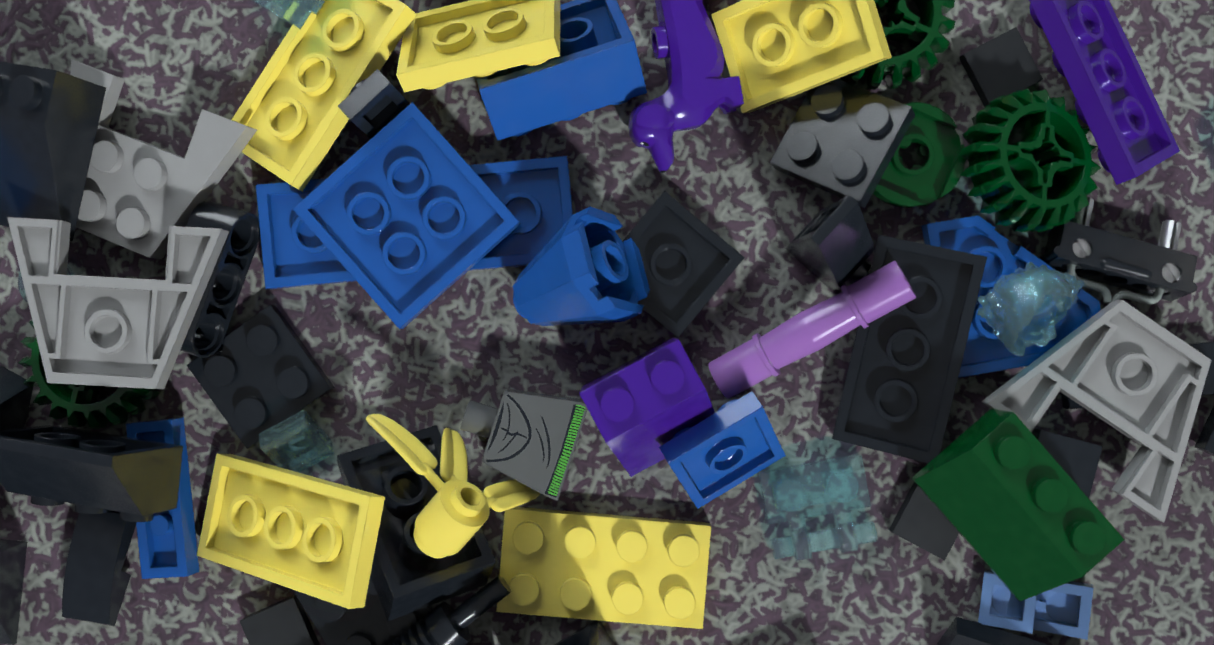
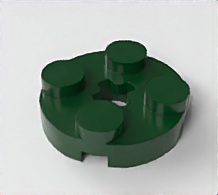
M922 102L906 103V105L912 107L915 117L873 192L877 198L889 205L899 208L926 206L949 193L961 178L960 175L964 170L966 160L958 155L965 147L964 144L961 145L960 137L955 130L958 127L947 113L930 104ZM913 142L919 145L917 154L923 157L924 160L922 165L914 164L908 169L902 165L903 159L898 156L899 148L906 149Z

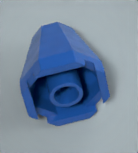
M591 206L571 216L518 275L512 286L514 306L523 318L527 319L530 324L556 326L624 322L641 314L644 305L637 303L647 298L650 287L639 248L632 238L622 242L615 232L623 227L617 217Z

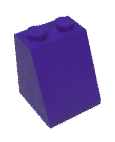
M676 338L668 339L585 384L579 392L606 444L631 477L665 459L659 447L670 441L678 431L687 427H693L715 413L706 388L681 342Z

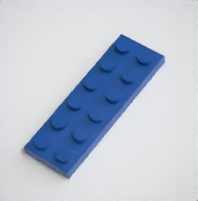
M567 156L469 165L521 223L469 271L527 266L571 218L573 207ZM327 178L310 180L303 192L287 182L256 185L265 289L356 281L293 210L297 204Z

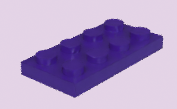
M1029 0L1031 17L1035 24L1043 29L1053 50V63L1057 71L1066 77L1076 98V112L1079 118L1089 126L1098 145L1099 161L1103 168L1111 173L1116 185L1138 177L1180 152L1110 1Z

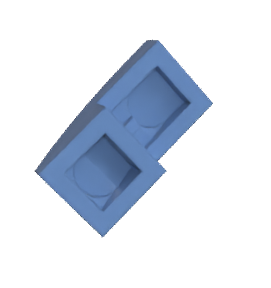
M984 571L978 622L983 625L1031 634L1033 630L1088 640L1093 584L1071 581L1019 601L993 571Z

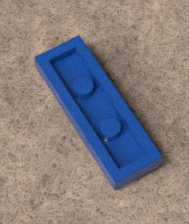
M184 417L127 423V437L183 446L177 508L154 513L152 521L136 522L142 579L186 577L198 573L200 570L197 556Z

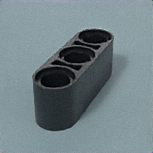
M206 200L199 203L193 209L186 227L219 228L229 231V234L181 347V351L200 358H208L221 346L260 239L259 220L254 214Z

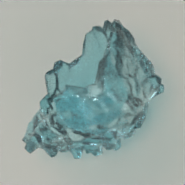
M1029 262L1026 264L1025 269L1019 267L1015 269V273L1002 275L997 283L994 284V288L990 289L986 296L978 297L977 301L982 307L978 309L977 315L986 319V323L992 327L993 334L997 336L1010 353L1016 356H1023L1026 347L1034 344L1041 347L1046 346L1049 340L1056 338L1055 324L1066 316L1067 310L1071 309L1073 304H1076L1079 299L1077 292L1084 286L1085 282L1077 280L1075 276L1070 275L1068 272L1063 274L1056 270L1048 269L1046 265L1035 266L1033 262Z

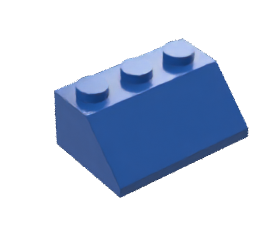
M574 0L561 4L560 57L551 58L540 65H521L499 70L488 77L476 78L497 141L511 136H522L528 134L533 129L561 120H573L583 113L608 105L623 104L633 97L647 93L635 40L617 0Z

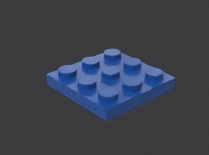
M413 102L293 208L296 214L399 329H404L521 224Z

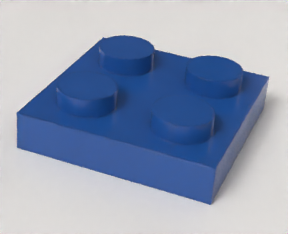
M752 391L739 399L726 402L716 413L693 427H687L678 431L670 441L659 447L697 509L786 456L763 406Z

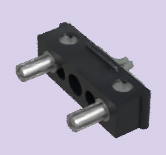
M1091 197L1087 198L1089 205L1076 212L1075 218L1050 230L1045 253L1039 257V259L1053 269L1067 273L1072 283L1100 292L1103 295L1104 304H1109L1113 300L1128 299L1152 305L1160 299L1173 301L1197 290V285L1193 280L1198 256L1177 251L1182 225L1180 222L1174 220L1162 222L1158 245L1089 227L1094 200ZM1078 276L1098 281L1101 283L1109 284L1112 286L1120 287L1123 289L1131 290L1141 294L1149 295L1151 297L1143 296L1129 291L1118 292L1112 297L1110 290L1106 286L1100 283L1079 278Z

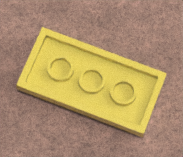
M308 0L232 118L233 121L257 129L256 133L242 150V153L289 185L303 192L349 120L338 105L349 96L350 91L357 83L367 79L377 69L379 71L382 69L415 18L416 13L399 0Z
M217 453L197 556L347 609L364 608L385 497L238 455Z
M514 507L506 510L504 513L499 575L507 582L511 593L497 603L496 612L703 629L711 524Z

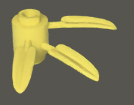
M371 414L366 417L368 424L398 452L417 474L424 475L437 490L434 497L418 514L413 533L416 545L423 553L430 557L444 558L458 553L488 520L490 508L496 512H503L540 496L539 492L517 480H508L487 486L483 492L474 484L467 482L468 460L466 448L460 433L455 430H450L449 428L443 430L440 478L433 470L437 466L435 456L407 429L382 414Z

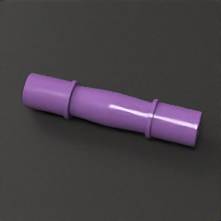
M896 260L849 286L846 284L841 286V293L796 314L763 336L759 333L754 334L751 340L709 362L710 373L722 394L727 399H730L772 375L776 377L781 374L780 368L821 350L860 325L864 329L869 327V323L917 298Z

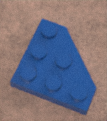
M979 215L922 225L924 244L987 257L958 378L1028 366L1101 310L1099 300L1083 289H1077L1057 275L1055 269L1024 247L1016 246L995 231L996 227Z

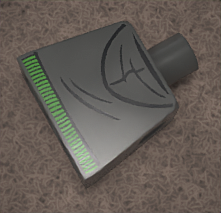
M507 389L504 391L499 409L470 400L460 429L488 438L482 458L483 463L558 501L588 409L584 401L578 398Z

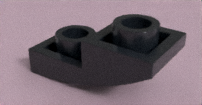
M79 513L65 569L62 617L115 627L131 577L130 574L121 570L136 522L120 520L119 513Z

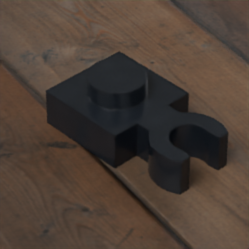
M377 69L367 79L357 83L350 91L349 96L338 107L371 139L410 103Z

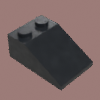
M0 61V225L9 227L7 217L62 220L71 223L70 241H73L106 87L57 70Z
M437 425L412 432L411 434L426 446L437 459V466L433 470L441 478L442 437ZM387 441L337 455V463L345 486L385 497L370 577L387 621L487 584L496 560L482 528L474 534L458 553L444 558L430 557L423 553L416 545L413 535L415 520L437 493V490L424 475L417 474Z

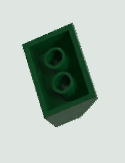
M991 408L911 478L1019 601L1083 577L1125 540L1014 412Z

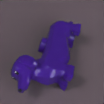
M655 0L659 26L652 27L651 29L652 49L656 59L664 58L668 89L663 95L644 102L633 109L629 116L628 130L630 138L636 146L649 150L660 173H665L674 162V132L700 127L706 123L717 108H720L724 114L734 113L736 108L744 104L739 76L721 77L725 60L723 49L702 3L703 0Z

